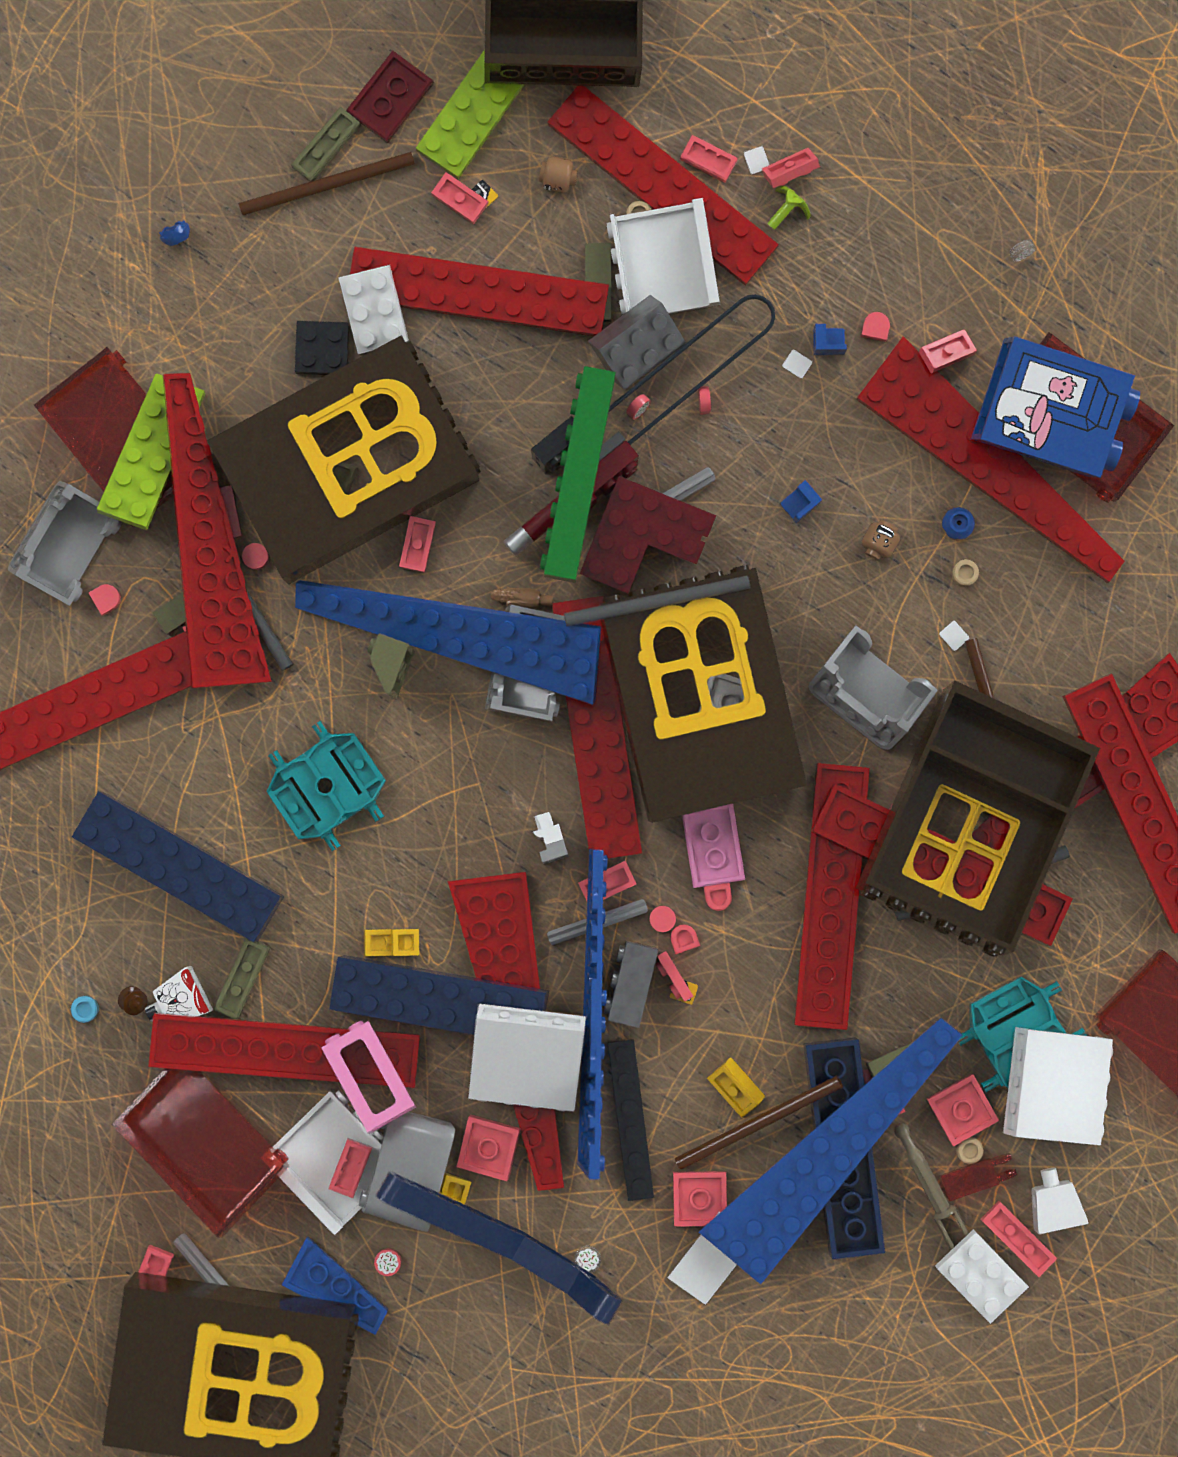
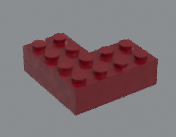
M619 476L580 574L629 593L648 545L697 564L706 543L701 541L702 536H709L716 515Z

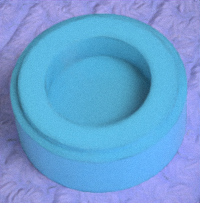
M90 996L78 997L71 1005L73 1018L82 1023L92 1021L99 1012L97 1001Z

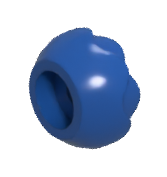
M185 220L182 222L177 221L174 226L165 227L162 232H159L160 240L168 246H174L183 242L190 234L188 223Z
M956 507L946 512L942 520V527L948 537L952 539H965L972 533L975 527V520L969 510Z

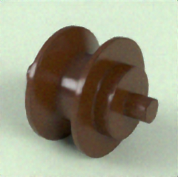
M136 986L126 987L118 996L119 1007L132 1016L143 1012L148 1003L146 994Z

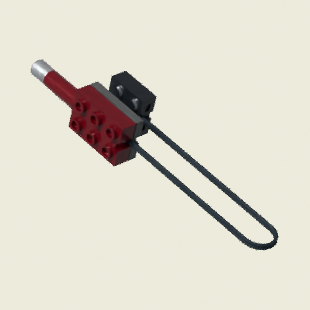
M757 294L741 298L610 405L609 412L743 302L757 299L768 305L771 311V321L766 329L628 442L625 441V438L618 431L602 445L590 509L597 504L596 500L602 493L607 496L613 491L619 476L628 479L637 471L639 455L631 447L633 442L768 333L773 327L776 317L775 309L767 298ZM572 416L531 448L532 459L545 474L549 470L553 473L561 467L563 450L568 451L570 441L565 440L568 424L573 425L574 418ZM559 495L504 540V544L514 556L520 554L547 532L548 528L553 527L555 518H550L552 503H558Z

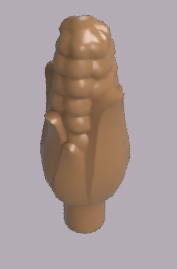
M506 587V589H495L490 594L493 601L506 603V606L516 605L530 609L538 608L539 605L552 606L553 596L540 595V591L531 588Z

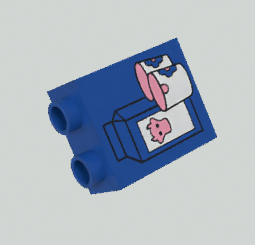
M1015 336L1004 338L971 439L1087 477L1101 478L1104 469L1111 472L1115 469L1122 453L1123 442L1114 439L1120 419L1130 421L1139 403L1140 391L1131 388L1135 375Z

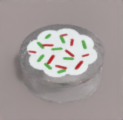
M1028 239L1015 245L1009 254L1014 262H1018L1032 255L1037 248L1034 242Z
M582 1246L575 1254V1263L592 1273L600 1266V1252L594 1246Z

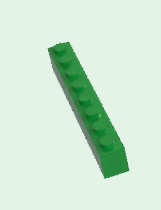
M584 366L583 374L578 373L575 389H580L578 399H573L570 414L575 415L573 425L568 424L565 440L570 442L568 451L563 450L560 466L565 468L563 477H557L555 492H559L558 503H552L550 518L555 519L553 529H547L545 544H549L548 555H542L540 570H544V577L576 583L616 372Z

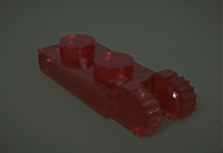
M1010 1153L992 1159L987 1158L939 1175L948 1201L950 1202L997 1186L999 1182L1017 1176L1016 1169H1008L997 1175L994 1170V1166L1005 1164L1012 1160Z

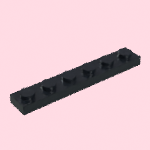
M634 1039L608 1042L628 1201L654 1198Z

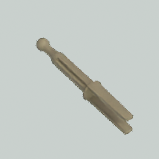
M900 1123L895 1127L894 1133L897 1138L901 1139L907 1151L908 1161L935 1211L934 1220L951 1251L954 1245L941 1220L954 1214L965 1237L969 1234V1231L956 1206L948 1203L923 1153L915 1146L909 1135V1127L906 1124Z

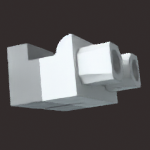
M550 812L534 816L538 828L537 831H534V834L538 839L544 840L547 850L539 852L543 864L569 857L559 824L553 825Z

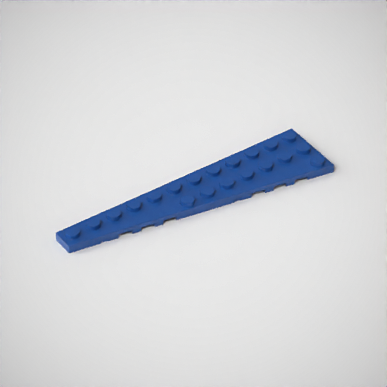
M302 580L296 583L295 608L377 635L380 633L408 643L411 646L590 704H594L596 701L601 626L583 623L566 626L565 621Z
M589 849L583 997V1016L586 1017L581 1053L577 1165L588 1179H600V1171H604L605 1168L604 1155H600L602 1134L600 1113H602L603 1108L601 1086H603L604 1081L601 1060L604 1059L605 1054L604 1043H601V1033H605L606 1028L605 1017H602V1006H606L607 1001L606 990H602L604 968L602 950H604L605 942L603 924L605 923L606 915L605 908H603V897H606L607 889L606 882H603V871L607 870L608 861L607 855H604V850Z
M943 1018L936 1021L765 1174L758 1178L748 1189L741 1193L731 1204L707 1223L699 1233L759 1284H762L953 1048L962 1034Z

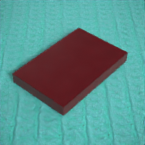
M392 50L346 111L388 144L432 87L434 81Z

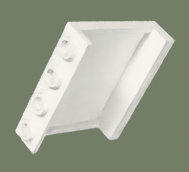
M703 198L693 199V203L616 217L614 214L610 215L611 222L607 223L609 238H614L615 248L611 249L613 264L618 263L620 274H615L617 289H622L624 299L619 300L622 315L649 295L662 302L669 314L720 305Z
M479 1004L468 1099H475L481 1102H500L507 1105H524L532 1108H549L558 1111H574L586 1017Z
M1015 1027L1003 1133L1022 1138L1101 1145V1138L1104 1135L1103 1121L1104 1112L1107 1108L1106 1094L1107 1085L1110 1082L1109 1068L1110 1059L1113 1055V1039Z
M332 1089L261 1159L335 1235L362 1208L359 1206L362 1190L367 1191L368 1187L371 1186L384 1135L379 1130L371 1134L367 1133L356 1111L347 1104L350 1102L347 1096L340 1090L336 1092ZM348 1138L373 1147L353 1198L328 1189Z

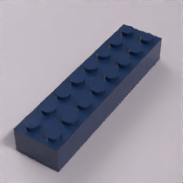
M97 792L72 835V838L252 942L259 941L284 898L282 894L105 792Z
M342 955L337 958L329 1009L475 1035L479 1004L546 1012L549 990Z
M856 1037L803 1043L808 1088L811 1089L835 1076H838L843 1084V1088L811 1104L814 1129L864 1086L859 1039ZM872 1148L823 1207L828 1250L832 1260L885 1253Z

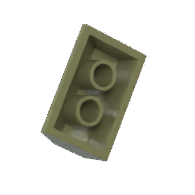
M379 633L377 639L372 638L368 653H370L371 663L385 693L392 699L397 700L415 651L408 643Z

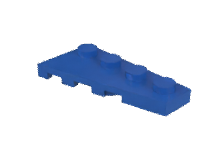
M308 1236L306 1237L282 1286L303 1297L356 1304L355 1313L359 1314L358 1326L376 1335L389 1309Z

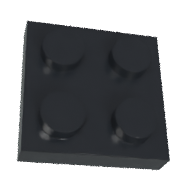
M297 321L295 373L329 375L347 365L349 323Z

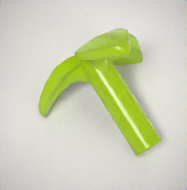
M778 186L776 188V192L786 194V202L768 221V225L775 230L794 207H800L804 211L806 219L810 218L811 214L807 203L795 191L786 186Z

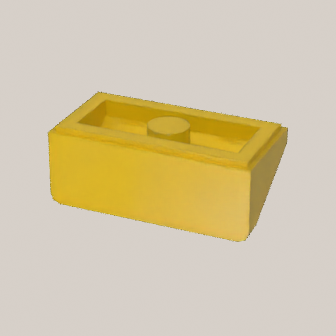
M731 1057L707 1077L709 1082L741 1118L757 1107L765 1098L762 1091Z

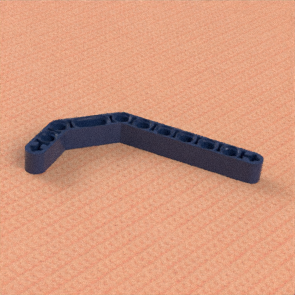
M388 1172L375 1195L378 1199L392 1207L513 1260L568 1294L586 1312L604 1324H610L622 1302V1299L595 1275L527 1233L395 1172Z

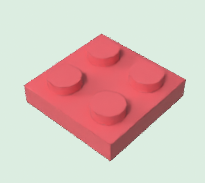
M972 1073L926 1099L952 1146L961 1143L999 1121Z
M470 1115L456 1167L508 1181L521 1128Z
M726 1171L673 1172L674 1227L705 1226L719 1211L721 1212L727 1207Z

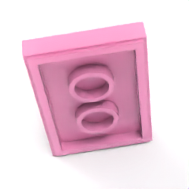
M733 804L682 815L693 888L745 880Z

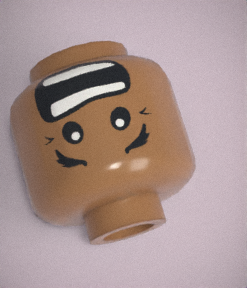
M551 156L547 159V162H542L539 182L543 183V187L546 190L566 193L570 185H576L578 170H573V162L571 160Z
M880 520L879 523H871L862 539V545L867 549L865 554L878 561L880 557L890 558L900 542V535L897 533L898 528L884 520Z

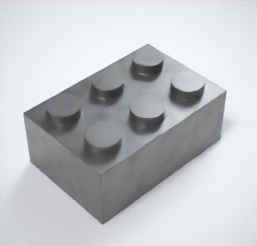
M652 295L646 297L588 341L605 369L616 372L615 383L624 390L686 344L662 302Z
M626 941L625 946L620 945L616 959L618 962H621L619 972L613 971L610 987L615 988L613 997L607 996L604 1013L608 1014L609 1021L637 1028L640 1027L658 953L657 948Z

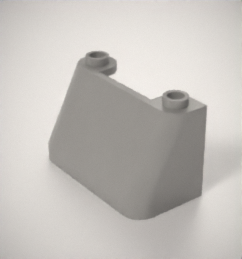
M59 481L52 489L8 566V571L70 606L82 594L83 589L80 588L81 582L79 580L102 540L110 534L115 535L121 527L122 521L99 514L97 512L99 501L70 484Z
M509 605L504 611L565 621L563 615L516 605ZM492 672L485 710L552 721V718L558 715L560 702L556 701L555 692Z
M855 625L811 680L809 690L817 699L875 745L889 750L909 731L938 690L924 678H914L908 682L869 651L872 647L870 635Z
M408 1112L381 1127V1129H384V1138L372 1183L367 1191L362 1190L359 1206L362 1207L363 1213L428 1232L430 1223L392 1207L375 1196L389 1171L395 1172L438 1193L440 1192L454 1139L455 1128L451 1122Z

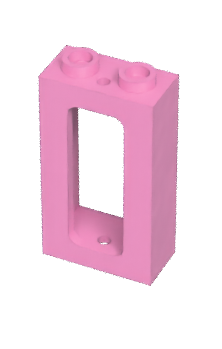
M359 1021L348 1028L350 1032L340 1037L339 1034L328 1038L325 1041L326 1045L321 1048L367 1133L371 1134L415 1109L416 1106L369 1021L366 1023ZM357 1040L365 1042L396 1099L393 1106L379 1114L372 1113L341 1056V1050Z

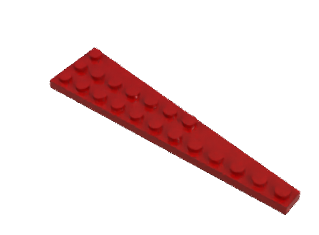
M903 336L856 400L1106 583H1109L1125 561L1021 455L971 439L979 412L938 371L931 373L918 350Z
M163 374L191 687L205 688L272 682L258 636V628L254 621L252 605L248 598L245 579L240 567V560L224 499L220 492L217 473L211 458L210 446L206 439L205 427L199 412V404L191 374Z
M1168 653L1122 695L1151 759L1178 742V664L1171 653ZM1094 764L1075 808L1105 789ZM991 815L972 832V838L992 849L1000 850L1010 829V824Z
M526 872L448 881L476 978L540 989ZM513 1104L537 1190L564 1188L555 1109L532 1108L530 1106Z

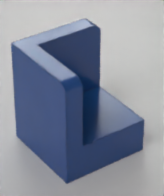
M815 324L813 329V355H845L847 351L845 330L843 328H826V324Z
M805 480L780 505L793 521L797 523L818 506L822 499Z

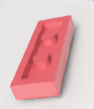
M1000 1201L980 1219L1038 1277L1057 1260Z

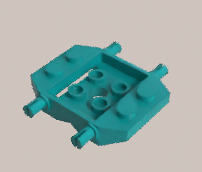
M319 721L312 728L320 738V742L289 763L283 760L278 750L273 752L274 755L272 753L268 755L277 769H275V774L266 792L298 839L321 837V839L325 840L331 851H334L341 846L333 835L332 830L364 808L369 811L375 822L384 817L376 804V800L386 780L355 733L331 734L328 733L322 721ZM334 750L361 790V794L357 793L330 751ZM290 778H294L321 821H318ZM324 778L332 781L333 787L329 793H322L318 788L319 782Z
M1019 976L969 1004L970 1027L967 1031L961 1033L962 1036L958 1040V1044L962 1046L972 1039L979 1042L996 1073L990 1079L981 1082L985 1093L999 1085L1006 1088L1009 1086L1015 1027L1066 1033L1049 1002V997L1062 991L1061 987H1058L1060 985L1057 981L1045 988H1039ZM1033 1002V1006L988 1030V1025ZM1083 1028L1072 1033L1074 1035L1087 1036Z

